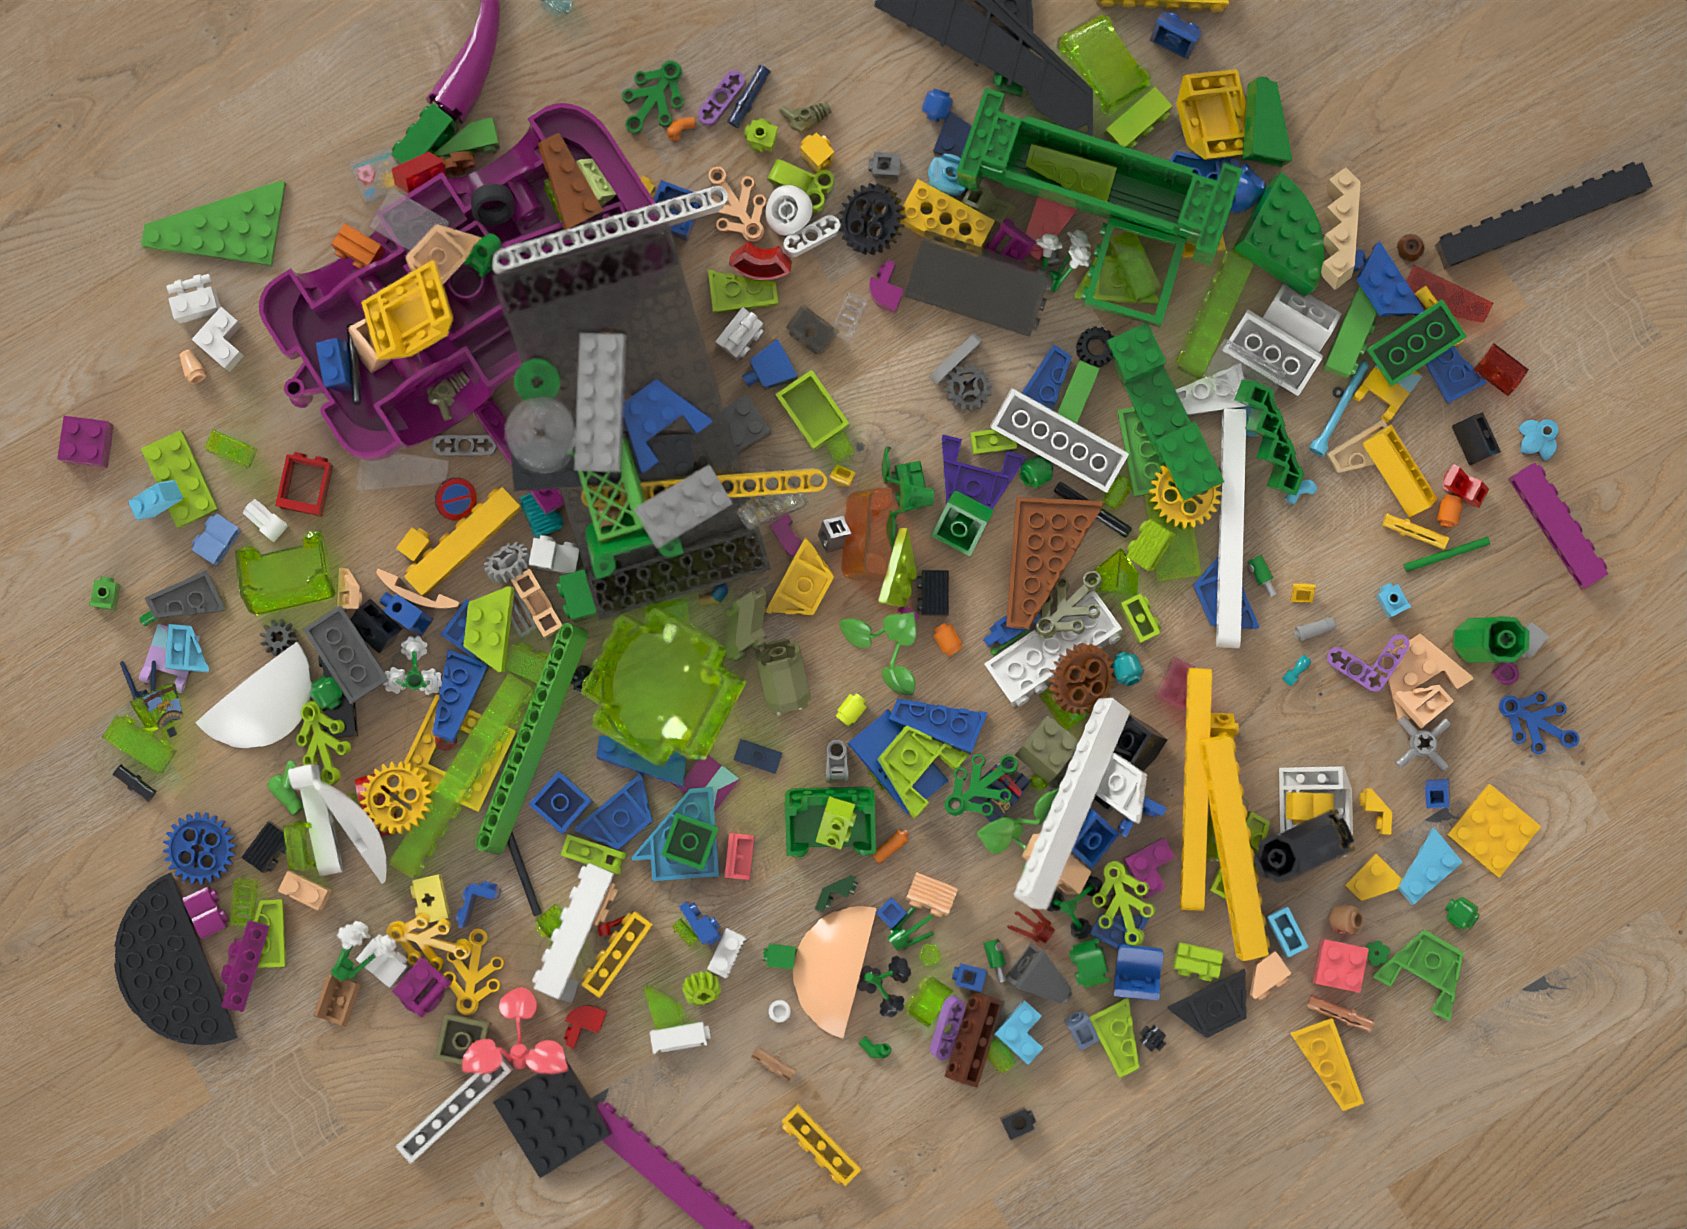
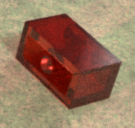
M1493 343L1480 358L1473 371L1506 396H1509L1521 383L1529 369Z

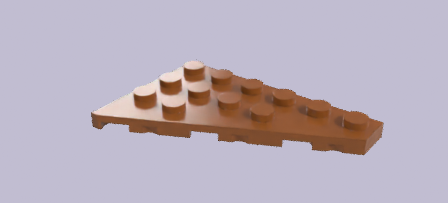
M1016 497L1007 628L1030 629L1102 510V501Z

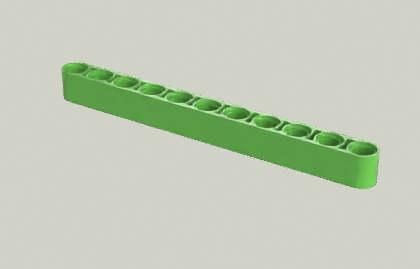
M565 623L558 631L478 833L476 846L481 851L499 855L506 847L586 645L588 633L581 627Z

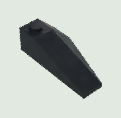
M1129 714L1113 752L1144 772L1157 758L1168 739L1153 727ZM1095 794L1094 799L1104 808L1109 809L1111 807L1110 804Z

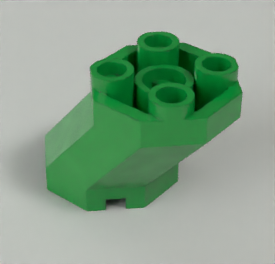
M1517 617L1467 618L1453 631V650L1465 663H1513L1529 650L1530 631L1520 623L1521 621Z

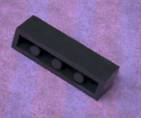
M318 656L319 666L323 667V676L325 675L326 678L333 677L321 657ZM343 693L340 698L341 703L331 710L329 707L322 709L323 712L326 711V716L332 720H341L344 723V731L337 734L331 733L329 728L323 725L324 731L334 738L358 736L356 702L350 704Z

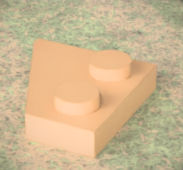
M339 568L337 607L342 605L345 611L358 609L362 602V593L359 592L360 586L349 569Z
M1440 685L1429 686L1426 689L1416 688L1403 693L1398 691L1393 696L1421 729L1454 702Z

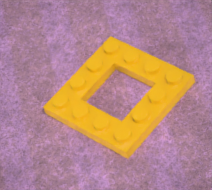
M436 694L404 761L405 768L409 763L413 765V770L419 768L421 770L419 775L425 774L427 776L424 782L431 783L428 789L480 812L517 731L469 709L460 730L487 743L469 781H464L429 764L441 739L433 736L432 733L440 697Z

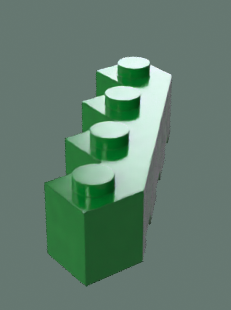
M1241 380L1234 401L1253 408L1245 429L1263 437L1256 458L1274 465L1266 486L1284 494L1297 496L1304 473L1295 456L1297 454L1291 438H1288L1284 426L1286 425L1281 411L1276 406L1273 390L1253 380Z

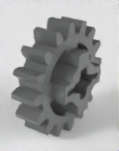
M965 363L962 370L956 366V373H949L951 380H946L945 384L950 387L945 388L944 391L945 393H950L947 400H954V408L959 404L961 405V411L968 407L969 411L972 412L973 406L981 409V401L987 404L988 400L985 395L991 396L992 392L987 390V388L992 387V383L986 382L990 376L989 374L982 375L983 368L977 371L975 370L976 364H973L972 368H968L967 363ZM963 374H973L971 377L966 378L961 376ZM979 380L983 384V392L978 389L977 383ZM973 382V391L968 390L963 394L964 384L969 385ZM954 383L959 387L957 396L954 392ZM966 398H974V399H975V401H971V402H966V401H964V400H965Z

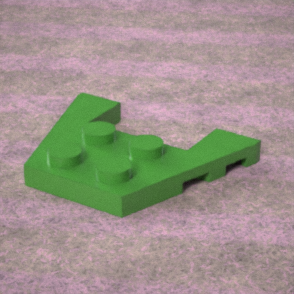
M1423 929L1381 966L1372 977L1391 987L1401 968L1408 970L1441 990L1430 1011L1450 1021L1464 952Z

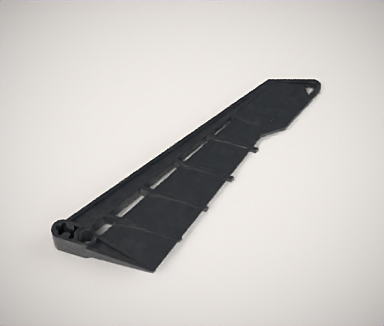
M875 0L874 7L904 22L909 28L911 26L939 41L940 46L943 48L946 45L974 60V66L977 67L979 63L1008 79V86L1011 87L1013 81L1026 88L1035 109L1055 123L1080 133L1083 132L1078 130V128L1088 125L1087 133L1083 134L1093 136V88L1000 0H973L987 12L986 16L965 0ZM991 16L1018 37L1019 42L990 20ZM1023 42L1033 51H1035L1039 56H1041L1044 60L1040 59L1037 55H1035L1033 52H1031L1029 49L1023 46Z

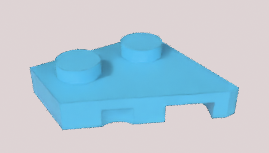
M168 624L165 669L209 672L208 664H206L200 645L196 641L192 626Z

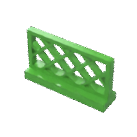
M622 438L620 472L622 478L618 485L607 480L611 472L607 471L603 478L594 473V471H586L588 472L587 477L584 471H578L598 541L644 528L634 509L646 501L628 439ZM591 475L602 480L596 492L588 486ZM605 482L616 488L611 499L600 494ZM619 490L626 493L628 497L624 507L614 502ZM598 497L608 501L603 514L595 510L594 503ZM612 504L622 509L617 521L606 516ZM625 512L633 515L636 525L626 527L620 523ZM605 518L615 525L610 533L603 535L600 526ZM618 526H620V527L623 528V529H620V530H617V531H616V529H617Z

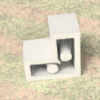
M222 307L216 311L191 339L229 372L244 357L242 353L228 342L243 325Z
M540 535V539H533L529 565L539 570L561 574L573 573L578 571L582 550L577 548L575 543L564 542V545H559L552 537Z

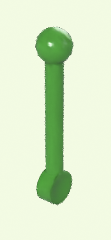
M1027 629L1007 643L997 648H991V655H998L999 651L1031 633V630Z

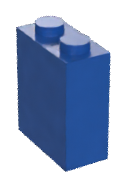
M335 338L316 343L324 387L340 393L352 391L348 342ZM360 377V388L362 389V383H361V377Z

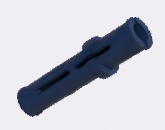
M758 66L743 95L735 102L736 107L727 120L730 125L739 128L747 112H751V105L771 73L765 66Z

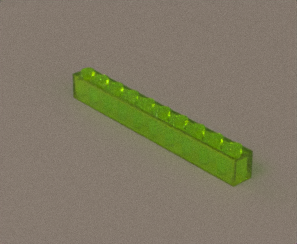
M508 673L437 785L434 794L429 798L433 801V804H427L426 806L431 812L423 813L426 821L419 819L420 827L412 825V831H408L388 864L410 878H414L415 875L420 876L426 866L424 864L427 856L432 857L438 847L436 845L439 837L443 838L450 828L448 826L451 818L455 819L462 809L460 807L463 799L467 800L474 790L472 788L475 780L480 781L486 771L484 769L487 761L492 762L498 752L496 750L499 742L504 743L510 733L508 731L511 723L516 724L522 714L520 712L523 704L528 705L532 699L533 688Z

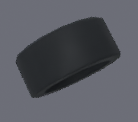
M486 184L476 189L471 196V209L475 220L488 226L499 225L508 221L514 214V200L510 189L500 184ZM490 200L505 202L496 209L480 207L483 203Z

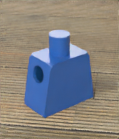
M778 339L752 357L749 361L753 370L742 375L747 387L760 382L764 390L798 379Z
M386 592L380 599V604L386 607L384 610L386 614L420 637H422L434 620V618L398 594H395L393 597Z

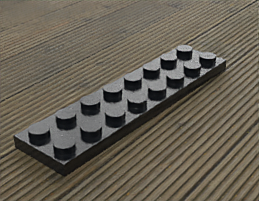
M691 433L654 435L647 440L646 444L659 462L642 474L638 468L639 465L632 449L631 440L628 438L640 482L686 479L694 474ZM576 441L511 445L514 491L581 487L582 483L579 472L575 470L573 455L575 453ZM594 471V473L600 475V476L603 477V478H604V476H605V474H606V472H607V471ZM611 472L607 480L617 484L622 478L621 473ZM591 475L588 486L600 485L602 480Z

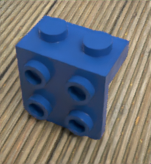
M482 881L481 884L475 882L470 883L469 887H465L462 899L465 900L464 907L459 908L456 916V921L459 922L458 927L464 928L468 926L477 895L493 900L500 897L501 889L497 888V884Z
M1120 945L1114 976V996L1159 1000L1163 949Z

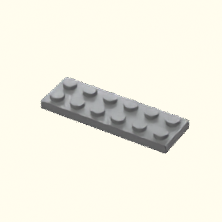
M580 333L575 470L621 472L626 335Z

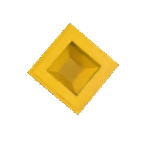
M836 464L829 478L838 487L850 486L856 473Z
M1307 583L1293 584L1290 601L1313 603L1316 586Z

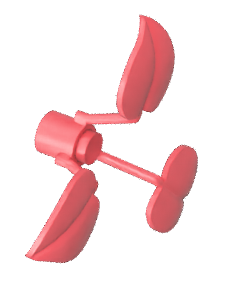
M523 987L515 988L505 994L499 1004L500 1013L505 1018H516L518 1044L511 1048L510 1055L502 1048H496L492 1040L483 1039L476 1041L468 1048L462 1064L463 1072L490 1073L500 1067L502 1055H504L508 1062L512 1061V1065L516 1069H524L528 1066L531 1070L539 1073H561L568 1070L564 1051L557 1042L550 1040L542 1041L536 1045L535 1050L531 1049L529 1052L526 1046L522 1045L520 1018L529 1019L533 1017L537 1009V1002L533 993Z

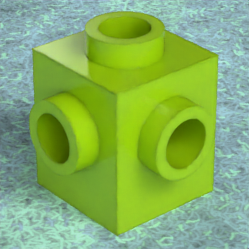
M759 118L758 121L753 119L751 126L747 125L744 133V138H747V145L750 146V149L757 152H762L763 150L773 152L778 135V126L771 125V122L766 119Z

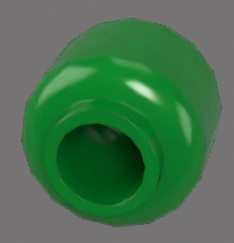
M1039 455L1034 456L1022 464L1019 473L1020 478L1026 486L1038 488L1051 480L1053 465L1051 461Z
M324 675L310 685L311 690L309 694L319 708L329 707L331 710L341 703L340 698L343 692L333 677L326 678Z
M1459 897L1456 901L1451 899L1445 908L1448 912L1446 916L1447 921L1460 930L1471 929L1480 917L1478 906L1464 897Z

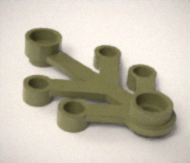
M1087 572L1083 577L1084 585L1068 600L1069 582L1066 578L1060 577L1056 584L1057 611L1051 616V606L1054 604V599L1050 594L1048 597L1050 601L1042 607V618L1035 625V631L1039 637L1048 639L1053 637L1056 632L1073 631L1075 634H1081L1085 630L1082 620L1075 619L1072 622L1059 621L1064 617L1088 615L1091 619H1096L1100 616L1101 611L1097 604L1075 607L1091 590H1097L1101 587L1102 579L1098 572ZM1091 581H1097L1096 584L1090 585ZM1060 583H1066L1064 587H1059ZM1092 609H1097L1096 613L1091 614L1090 611ZM1081 624V627L1079 629H1075V625ZM1044 627H1050L1049 630L1043 631Z

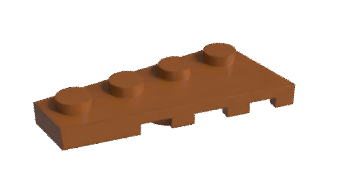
M558 132L538 143L545 170L548 172L551 180L550 186L552 192L555 193L556 206L559 214L561 213L564 231L602 213L601 205L560 133Z

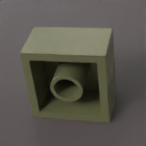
M1047 715L1015 753V756L1046 782L1050 783L1073 756L1079 741Z
M452 1013L444 1014L434 1059L462 1065L468 1048L476 1041L488 1039L492 1022Z

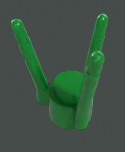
M912 906L898 924L890 929L891 934L887 938L897 951L901 948L905 950L909 946L934 935V932L931 931L912 940L909 937L910 934L930 921L933 915L927 916L907 931L904 928L899 930L917 909Z

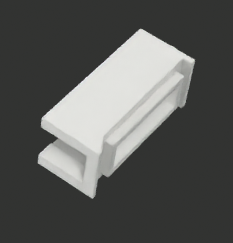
M704 1021L650 1031L653 1054L660 1049L661 1052L701 1046L702 1042H704V1045H707V1040L711 1039L709 1026H705Z

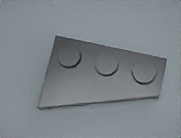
M207 570L144 598L154 619L226 610Z

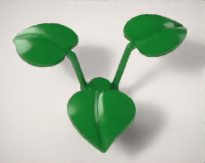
M886 446L881 465L883 483L887 484L888 481L900 485L901 493L900 509L893 512L890 510L886 523L887 538L893 550L895 519L897 515L913 509H920V506H933L934 490L933 488H920V486L909 484L906 474H902L901 481L893 479L889 472L888 452L891 447ZM910 498V503L914 505L906 507L908 500Z

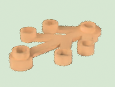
M713 167L708 174L709 180L713 185L720 186L726 190L727 200L731 205H724L723 209L717 213L739 217L743 223H732L726 218H720L716 223L718 231L742 233L749 242L759 241L764 235V227L760 223L762 209L766 206V198L761 194L753 198L755 207L750 219L746 210L750 191L754 188L753 178L746 176L742 179V191L738 201L725 181V170L721 167ZM720 174L722 178L716 181L713 178L714 175ZM746 180L752 182L750 187L744 186ZM758 198L764 200L762 205L756 204ZM726 222L727 227L722 229L719 227V224ZM751 228L757 229L755 235L749 233Z

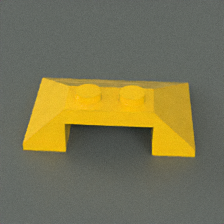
M1238 69L1184 75L1176 106L1187 146L1204 160L1242 156L1246 99Z
M434 260L361 302L379 360L413 356L447 336L453 318L437 264Z

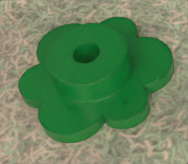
M1381 941L1366 944L1365 948L1369 949L1367 960H1370L1372 966L1376 967L1380 963L1387 962V955L1390 953L1388 946L1383 945Z

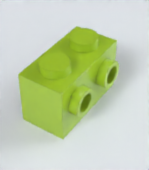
M1141 593L1119 604L1138 644L1160 634V623L1156 617H1152L1149 611L1151 609L1150 603L1146 597H1142Z
M829 796L816 842L841 850L843 842H848L852 829H849L848 826L853 827L856 819V814H853L855 804Z

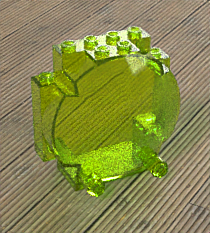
M653 607L645 617V624L629 615L622 614L615 620L613 631L604 641L603 650L600 656L594 660L592 664L593 669L590 675L584 679L582 683L583 688L580 693L601 706L593 716L592 727L651 763L665 766L670 755H673L675 752L688 759H706L740 693L744 690L747 681L723 666L726 657V646L717 642L716 639L703 629L685 623L663 609Z

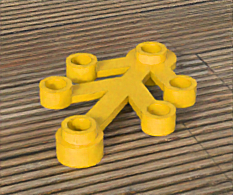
M425 913L418 914L416 918L406 923L402 921L392 922L386 929V934L404 948L408 954V963L413 966L422 957V954L415 950L410 941L418 944L429 959V963L438 971L441 970L444 961L441 957L437 956L432 947L453 952L458 959L467 958L472 951V944L466 939H459L456 943L433 937L437 934L445 935L449 932L451 923L446 919L439 920L438 924L420 933L412 932L411 930L416 927L423 929L428 925L429 917ZM419 919H423L425 923L420 922Z
M480 928L474 929L469 935V941L473 945L469 970L461 959L451 960L449 957L451 952L448 951L446 954L447 960L453 963L466 982L464 992L457 983V976L454 972L448 971L444 973L445 977L447 974L453 975V981L449 987L457 996L456 1007L463 1015L475 1013L479 1007V1001L491 992L498 991L501 987L500 981L493 978L487 982V986L474 993L475 985L479 981L504 966V959L496 956L491 959L488 965L478 971L482 945L488 940L487 932ZM477 933L483 935V940L480 942L475 939ZM495 959L501 961L500 967L494 966L493 962ZM491 981L497 982L498 986L496 989L490 988ZM465 1000H470L472 1002V1006L470 1008H466L464 1006Z

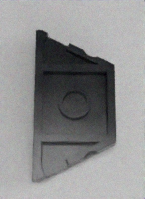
M1243 968L1167 1006V1008L1202 1036L1208 1038L1247 1018L1246 970Z

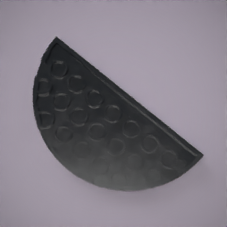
M168 873L149 884L133 900L122 918L115 940L114 963L120 991L132 1012L147 1027L170 1040L190 1045H214L239 1038L227 1008L221 1007L223 1002L222 995L173 874Z

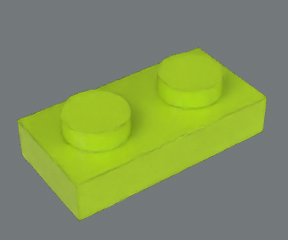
M994 429L970 432L973 456L1017 449L1015 441Z

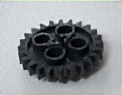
M869 183L868 188L861 185V192L854 189V197L847 196L848 204L842 203L846 209L845 211H839V214L843 215V219L839 220L843 227L839 231L845 233L842 239L848 241L846 245L853 248L854 251L867 255V253L875 255L876 252L882 254L883 247L890 249L889 242L897 243L894 237L895 235H902L898 229L905 227L904 224L900 223V220L905 219L906 216L900 214L905 207L899 205L902 199L896 197V192L887 186L883 187V185L878 183L875 186ZM867 203V207H866V209L863 211V207H864V205ZM886 206V210H885V212L882 214V210H883V208Z

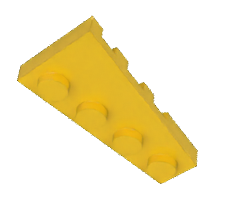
M1333 1018L1290 1032V1035L1342 1111L1364 1104Z

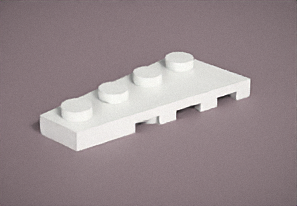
M1241 363L1176 389L1188 416L1223 411V409L1247 407L1234 401L1241 380H1244Z

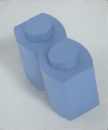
M216 513L214 517L210 516L206 521V529L203 534H198L193 540L192 551L218 566L229 548L238 538L241 529Z

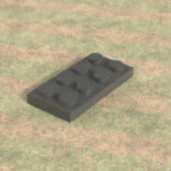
M339 605L303 629L350 704L355 703L389 681V678L342 605Z

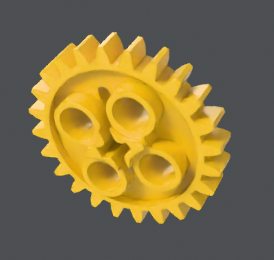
M1161 466L1162 474L1157 472L1154 474L1158 481L1154 480L1150 483L1155 486V489L1149 490L1150 494L1155 495V497L1150 499V502L1157 503L1153 511L1159 509L1161 511L1158 517L1161 518L1165 515L1167 517L1166 524L1173 520L1174 527L1181 523L1183 529L1186 528L1187 523L1194 528L1195 521L1203 525V517L1207 520L1211 519L1208 512L1216 513L1217 510L1213 505L1221 503L1215 499L1222 495V492L1216 491V488L1220 487L1221 484L1207 490L1204 495L1198 494L1194 496L1200 499L1202 504L1197 503L1193 498L1183 501L1177 488L1168 484L1169 481L1174 483L1168 469L1165 466ZM1165 492H1174L1176 495L1175 501H1167L1164 495ZM1184 503H1192L1195 508L1194 513H1186L1183 508Z
M393 761L390 762V768L382 764L381 772L374 769L375 777L367 776L371 781L370 784L363 783L367 791L360 792V794L366 797V799L360 801V804L367 806L363 811L366 814H370L368 817L374 821L376 828L381 825L380 831L384 833L388 827L389 833L394 835L396 829L400 834H403L404 828L411 832V825L414 824L420 827L418 820L426 821L423 813L431 812L426 807L427 804H433V801L428 799V796L433 795L434 792L427 790L431 783L424 782L427 776L425 774L419 775L421 770L419 768L413 770V765L410 763L406 768L402 761L399 762L398 767ZM399 777L398 786L392 788V779ZM385 786L412 806V810H408L404 805L383 791L381 787ZM416 790V798L412 801H409V792ZM381 795H385V803L383 805L378 806V797H380ZM399 808H402L403 815L400 818L395 819V811Z

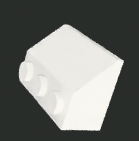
M1283 283L1265 312L1263 319L1317 352H1320L1342 313L1310 294L1305 297L1301 296Z

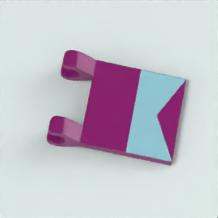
M690 744L687 750L699 760L684 778L683 788L676 787L685 794L692 788L713 787L715 812L739 778L695 744Z

